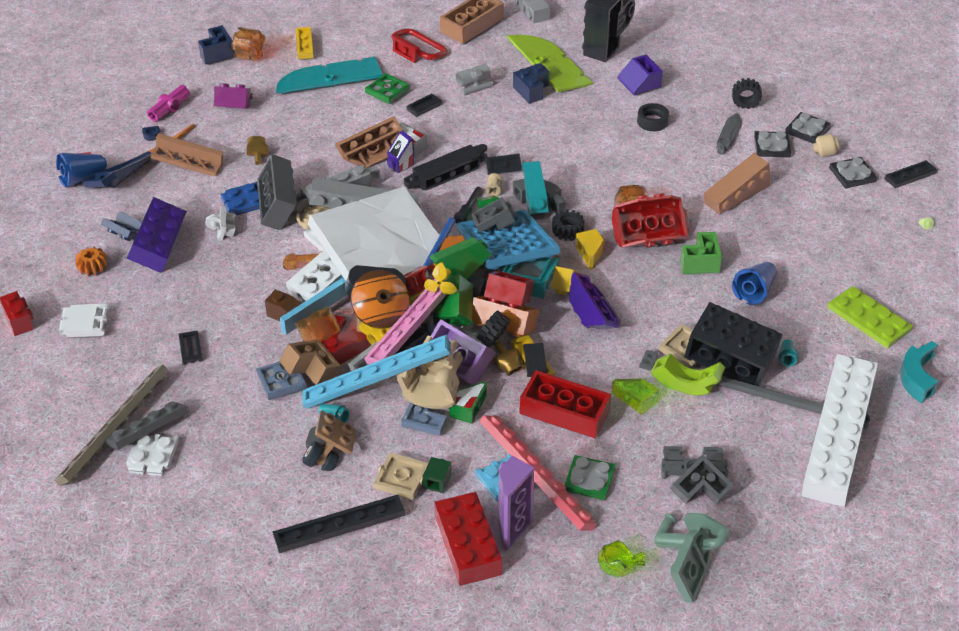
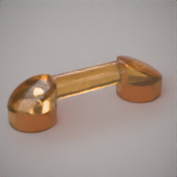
M290 253L283 259V268L285 270H295L298 262L312 261L320 253L303 255Z

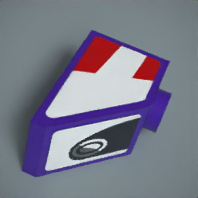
M404 131L398 134L387 152V165L390 169L400 173L414 165L413 138Z

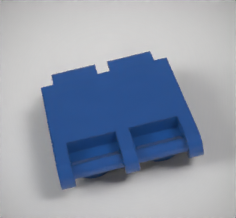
M257 182L230 188L221 194V199L228 213H234L237 216L260 209Z

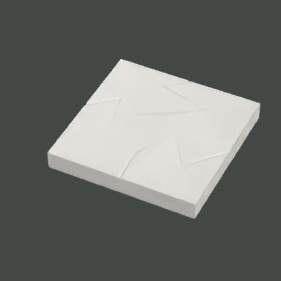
M405 187L310 215L308 222L309 227L345 280H347L351 268L356 265L395 268L403 275L423 266L439 237L437 231Z

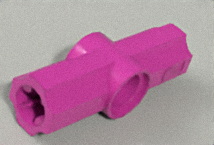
M180 85L169 95L162 94L158 99V103L147 111V116L156 122L168 112H176L179 109L180 103L190 96V91L185 85Z

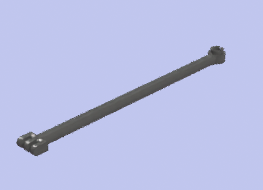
M646 350L639 368L651 371L655 362L659 359L658 353ZM723 376L721 381L715 384L822 414L824 404ZM868 413L866 414L863 429H866L870 423Z

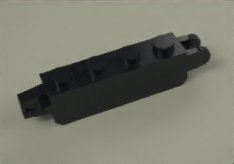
M470 144L412 168L413 173L403 179V183L408 189L419 187L421 190L427 191L479 169L480 163L484 162L485 158H487V153H484L487 152V145L479 144L473 147Z

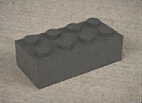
M271 154L257 178L261 225L281 230L284 224L288 223L290 214L296 210V191L294 190L291 160Z

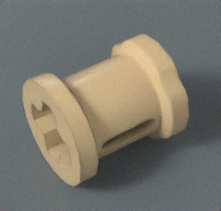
M493 173L487 177L486 193L488 195L498 196L501 193L500 185L503 179L499 174Z

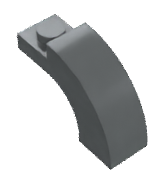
M524 179L513 181V195L522 204L526 202ZM544 180L548 206L555 213L558 212L560 214L561 210L565 212L566 203L561 197V188L552 182Z

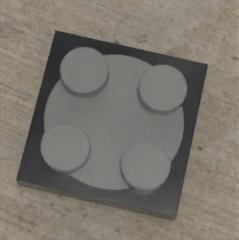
M800 112L786 127L785 132L814 144L818 136L824 135L828 131L831 123Z
M754 131L755 150L758 156L791 157L788 132Z
M862 157L830 163L829 169L845 189L877 181V176Z

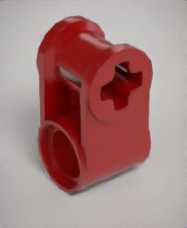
M420 266L404 274L409 296L425 288V281L435 279L433 276L435 266Z

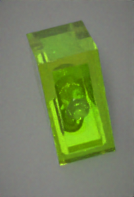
M614 379L612 382V394L640 415H643L658 403L659 389L645 379Z

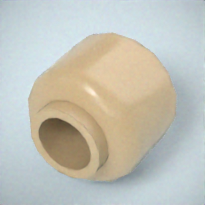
M831 133L818 136L816 143L813 144L814 152L819 153L820 157L835 155L837 150H839L837 136L834 137Z

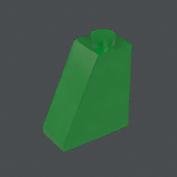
M471 237L436 252L429 258L436 265L443 262L446 269L451 271L450 276L460 274L465 276L467 280L486 261L491 253L487 250L489 246L482 239L478 241Z
M463 275L449 276L446 282L453 283L457 288V292L447 294L435 308L433 319L438 322L441 319L451 326L471 325L473 284L467 281Z

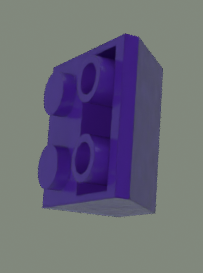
M645 54L632 58L619 73L617 79L633 95H637L661 87L663 71Z

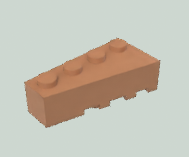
M755 153L751 154L704 193L705 205L720 215L770 186L769 162Z

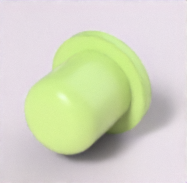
M927 217L920 219L919 224L927 230L933 227L934 221L932 218Z

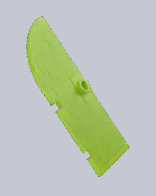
M507 35L508 40L532 65L542 63L549 70V83L557 92L594 84L587 76H582L584 73L569 57H565L566 54L552 42L531 35Z

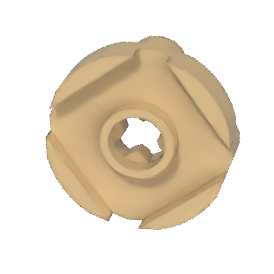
M315 205L303 210L304 213L302 215L300 213L296 215L298 224L302 225L303 229H309L310 215L331 208Z

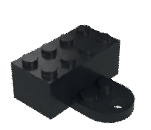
M587 0L585 2L584 9L586 10L583 20L585 28L583 30L584 42L582 45L584 56L606 62L620 47L621 33L629 26L633 18L635 0Z

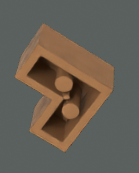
M318 339L288 343L279 361L290 375L305 372L315 385L333 379L341 366Z

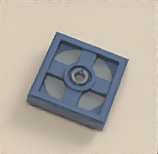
M280 362L256 368L258 378L268 400L307 389L302 374L290 375Z

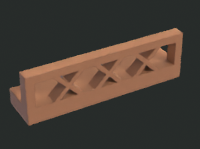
M158 133L156 136V147L151 153V159L206 175L216 176L223 165V151ZM158 152H164L166 155H159ZM174 157H182L183 159L176 160ZM195 161V162H198L199 164L194 165V164H190V162ZM213 166L215 167V169L211 170L207 169L206 167Z

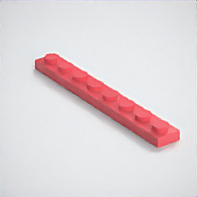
M483 415L479 422L511 456L513 455L534 467V481L580 531L594 530L597 523L593 520L591 513L579 505L578 499L565 490L566 487L552 476L553 473L540 463V459L527 449L528 446L515 436V432L507 428L503 423V419L497 415Z

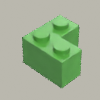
M697 232L696 245H682L680 256L682 274L719 273L722 255L716 232Z

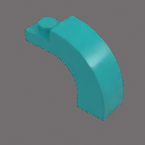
M933 341L926 345H921L919 348L912 345L905 353L900 370V379L903 387L921 404L935 394L938 381L922 368L923 365L935 356L938 344Z

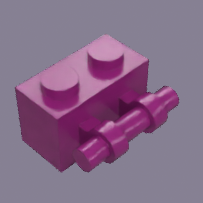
M220 83L219 86H214V106L250 108V99H253V93H250V88H245L244 84H236L235 87H229L228 83Z

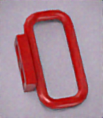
M401 29L391 35L393 40L392 51L413 63L419 61V56L427 60H436L446 56L448 53L445 46L413 29ZM412 35L440 50V52L435 54L426 53L417 45L400 36Z

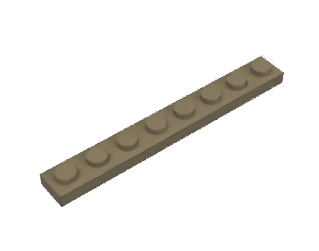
M163 364L152 370L56 477L54 481L61 486L74 482L79 476L77 472L81 468H86L92 462L90 458L93 454H98L105 447L103 445L106 441L105 438L111 436L118 426H123L129 420L128 415L131 412L134 413L142 405L140 401L143 398H148L153 393L152 388L155 385L158 386L165 379L163 375L168 371Z

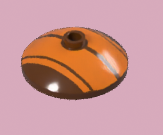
M373 270L362 275L354 284L351 291V306L361 322L372 328L385 329L392 327L409 307V294L405 284L395 274L385 270ZM385 294L386 300H383L380 295Z

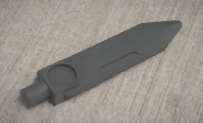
M735 113L726 120L716 143L717 153L720 155L725 150H729L741 125L738 113Z

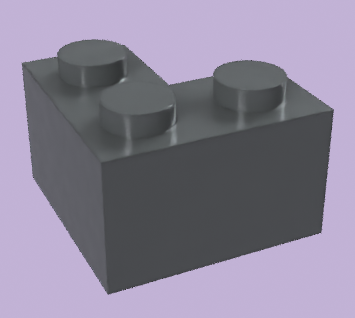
M702 455L672 484L670 489L685 504L700 489L717 504L733 488L734 484Z

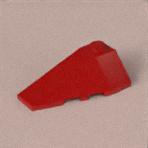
M357 328L319 340L340 365L371 346L366 334L358 332Z

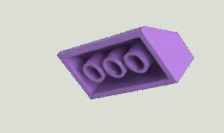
M513 455L507 462L504 461L498 469L499 528L503 547L507 551L533 522L534 467Z

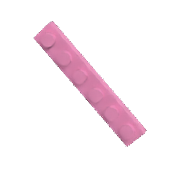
M439 286L436 292H430L425 289L364 358L366 363L372 364L394 355L447 294L442 293Z

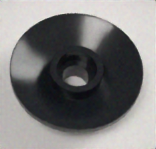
M432 312L425 319V322L421 323V329L428 332L430 336L434 331Z

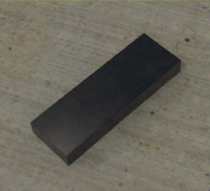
M925 160L886 174L884 179L894 188H898L937 174V169Z

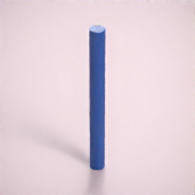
M450 217L423 266L433 264L429 257L440 251L445 238H447L456 222L454 218Z

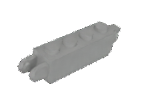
M360 165L324 180L371 187V182L380 178V169L377 166L365 168L363 165ZM311 184L301 188L300 193L295 195L297 212L314 206L309 205Z

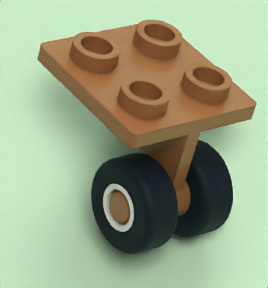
M321 410L318 416L315 435L326 441V444L323 448V445L320 443L312 442L307 448L302 462L309 467L316 463L322 465V471H332L339 459V455L332 451V448L335 446L350 455L353 452L356 430L350 424L337 419L333 414Z

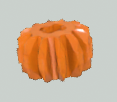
M93 246L92 248L87 247L85 250H80V253L76 254L75 264L82 275L86 273L87 276H90L93 273L96 276L97 272L103 273V269L107 268L108 259L101 248L96 249Z

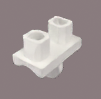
M220 206L219 216L212 214L206 218V226L212 230L217 228V240H223L224 236H234L235 225L233 224L235 214L226 212V207Z

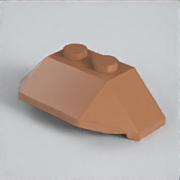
M393 116L335 143V146L343 160L368 168L387 159L389 148L403 129L396 117Z

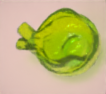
M620 540L604 545L598 552L599 567L609 576L620 578L631 573L637 566H645V561H643L645 559L644 552L632 555L629 548Z

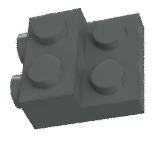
M503 197L471 214L479 233L490 230L495 224L499 230L507 228L515 221L514 218L517 217L510 202H505Z

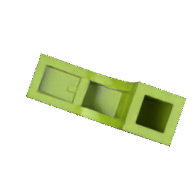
M670 353L657 359L650 373L660 383L670 389L698 396L710 393L713 385L721 381L725 367L719 362L702 370L690 369L682 365Z

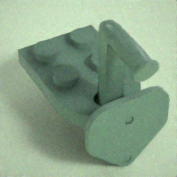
M666 513L654 538V542L659 547L679 548L677 558L671 566L670 573L684 601L693 603L708 569L711 549L721 547L726 542L730 529L706 514L687 513L684 517V522L689 530L688 534L668 533L671 525L676 523V519L670 513Z

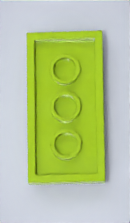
M851 286L828 302L827 308L887 349L913 329V325L854 286Z

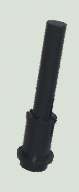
M476 187L466 204H463L459 212L455 213V223L467 221V217L472 212L473 204L482 192L481 187Z

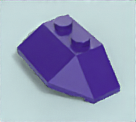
M573 272L571 275L569 302L574 312L581 319V323L587 328H618L621 320L601 291L591 283V279L587 275Z

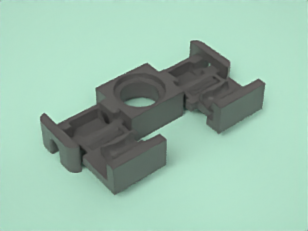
M664 446V458L661 463L662 478L665 479L666 475L681 476L698 459L684 458L683 461L680 455L683 453V446ZM703 447V455H706L707 459L728 478V462L726 459H723V448Z

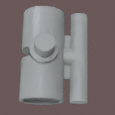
M487 64L457 72L455 75L459 87L469 86L461 90L463 95L493 86L491 80L483 82V80L491 78V71Z

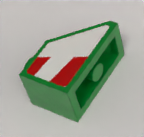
M481 382L459 389L455 404L447 408L449 409V416L472 424L487 397V383Z

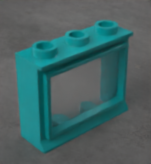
M542 257L532 262L523 261L518 262L517 265H504L502 272L535 280L531 296L544 299L545 289L550 287L555 266L559 267L560 258Z

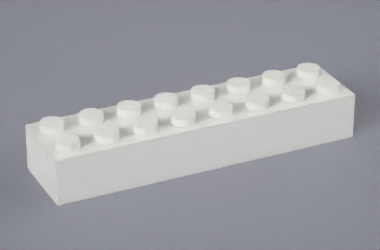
M837 354L803 483V497L845 507L876 376L877 362Z

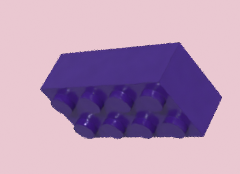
M153 197L126 259L161 273L169 258L187 211Z

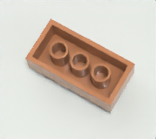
M467 0L440 16V33L464 44L504 19V3L499 0Z

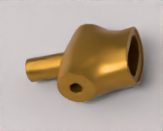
M251 136L247 140L246 154L247 156H255L256 165L262 164L261 156L268 155V145L264 137Z
M501 341L494 343L495 348L499 352V355L493 359L494 363L507 376L519 372L525 367L517 348L507 351Z

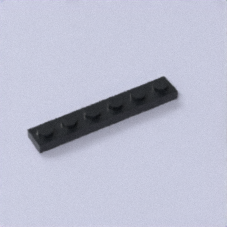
M397 494L272 532L278 552L282 553L405 516V510Z

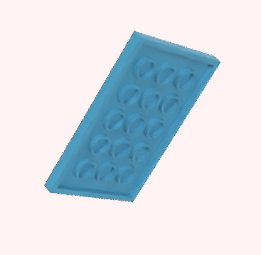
M525 209L514 211L517 216L514 218L515 221L509 227L500 230L495 224L490 230L479 233L474 220L456 223L458 232L465 240L474 237L478 241L482 239L489 246L487 250L491 255L484 262L488 269H498L504 265H517L518 262L523 261L532 262L542 257L551 258L556 254H560V247Z

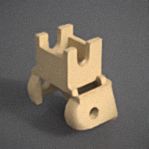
M427 336L424 343L433 340L432 337ZM452 340L450 344L449 355L420 365L421 369L418 372L415 368L397 374V381L402 389V395L408 402L432 409H445L455 404L460 383L456 372L463 360L461 352L458 351L453 358L458 346L456 340Z

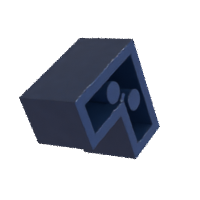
M223 25L209 28V38L198 41L200 57L205 65L235 57L233 40Z
M542 63L513 72V88L529 104L543 99V88L549 86V70Z

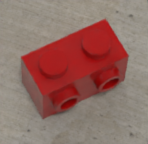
M18 291L1 296L0 304L14 336L34 330L31 323L34 317L30 308L26 309L28 305L25 298L20 297Z

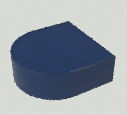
M159 126L142 128L144 139L147 141L156 140V136L160 133Z

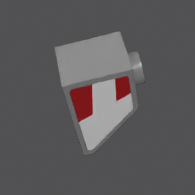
M402 122L400 123L403 131L413 138L414 157L418 156L428 148L427 134Z

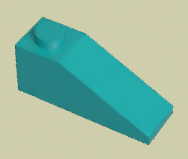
M540 161L522 163L528 214H546L549 211Z

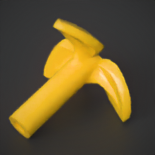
M443 262L439 263L433 270V276L436 281L429 279L425 281L424 287L430 292H436L439 286L442 293L454 294L457 292V288L453 283L445 282L450 276L451 271L446 269Z

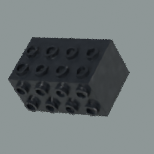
M709 302L690 334L684 357L690 361H695L696 364L705 368L720 362L725 367L723 376L760 386L775 358L783 334L756 321L745 318L738 313L727 310L720 305Z

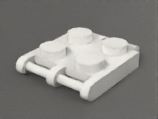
M78 304L64 308L63 320H61L59 327L60 334L66 335V337L103 336L105 333L103 329L104 324L107 322L106 313L109 311L110 306L108 304Z
M145 435L134 441L126 461L127 467H129L128 470H130L129 473L144 474L145 469H147L148 475L162 476L164 470H169L179 442V436Z

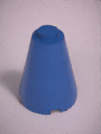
M59 153L56 156V169L61 172V176L58 177L64 187L73 186L84 181L93 173L107 168L106 158L98 154Z
M763 262L738 271L732 281V290L739 300L744 299L748 301L746 304L749 305L761 303L766 298L777 274L775 265L771 262Z

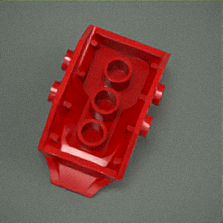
M664 193L656 194L648 198V195L637 197L636 200L614 205L612 210L614 237L622 248L646 245V248L657 246V243H663V246L674 244L673 241L689 240L688 232L690 231L687 210L683 208L681 197L665 196Z

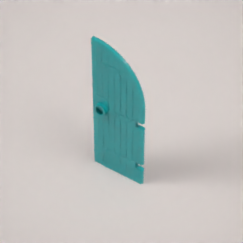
M375 56L362 58V61L354 59L328 63L324 67L322 65L309 66L294 70L282 77L276 85V93L280 94L325 86L333 87L337 84L380 78L383 74Z

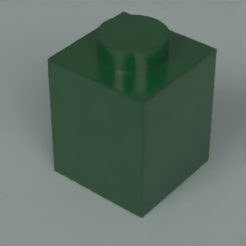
M431 457L423 474V488L444 494L452 475L451 461Z

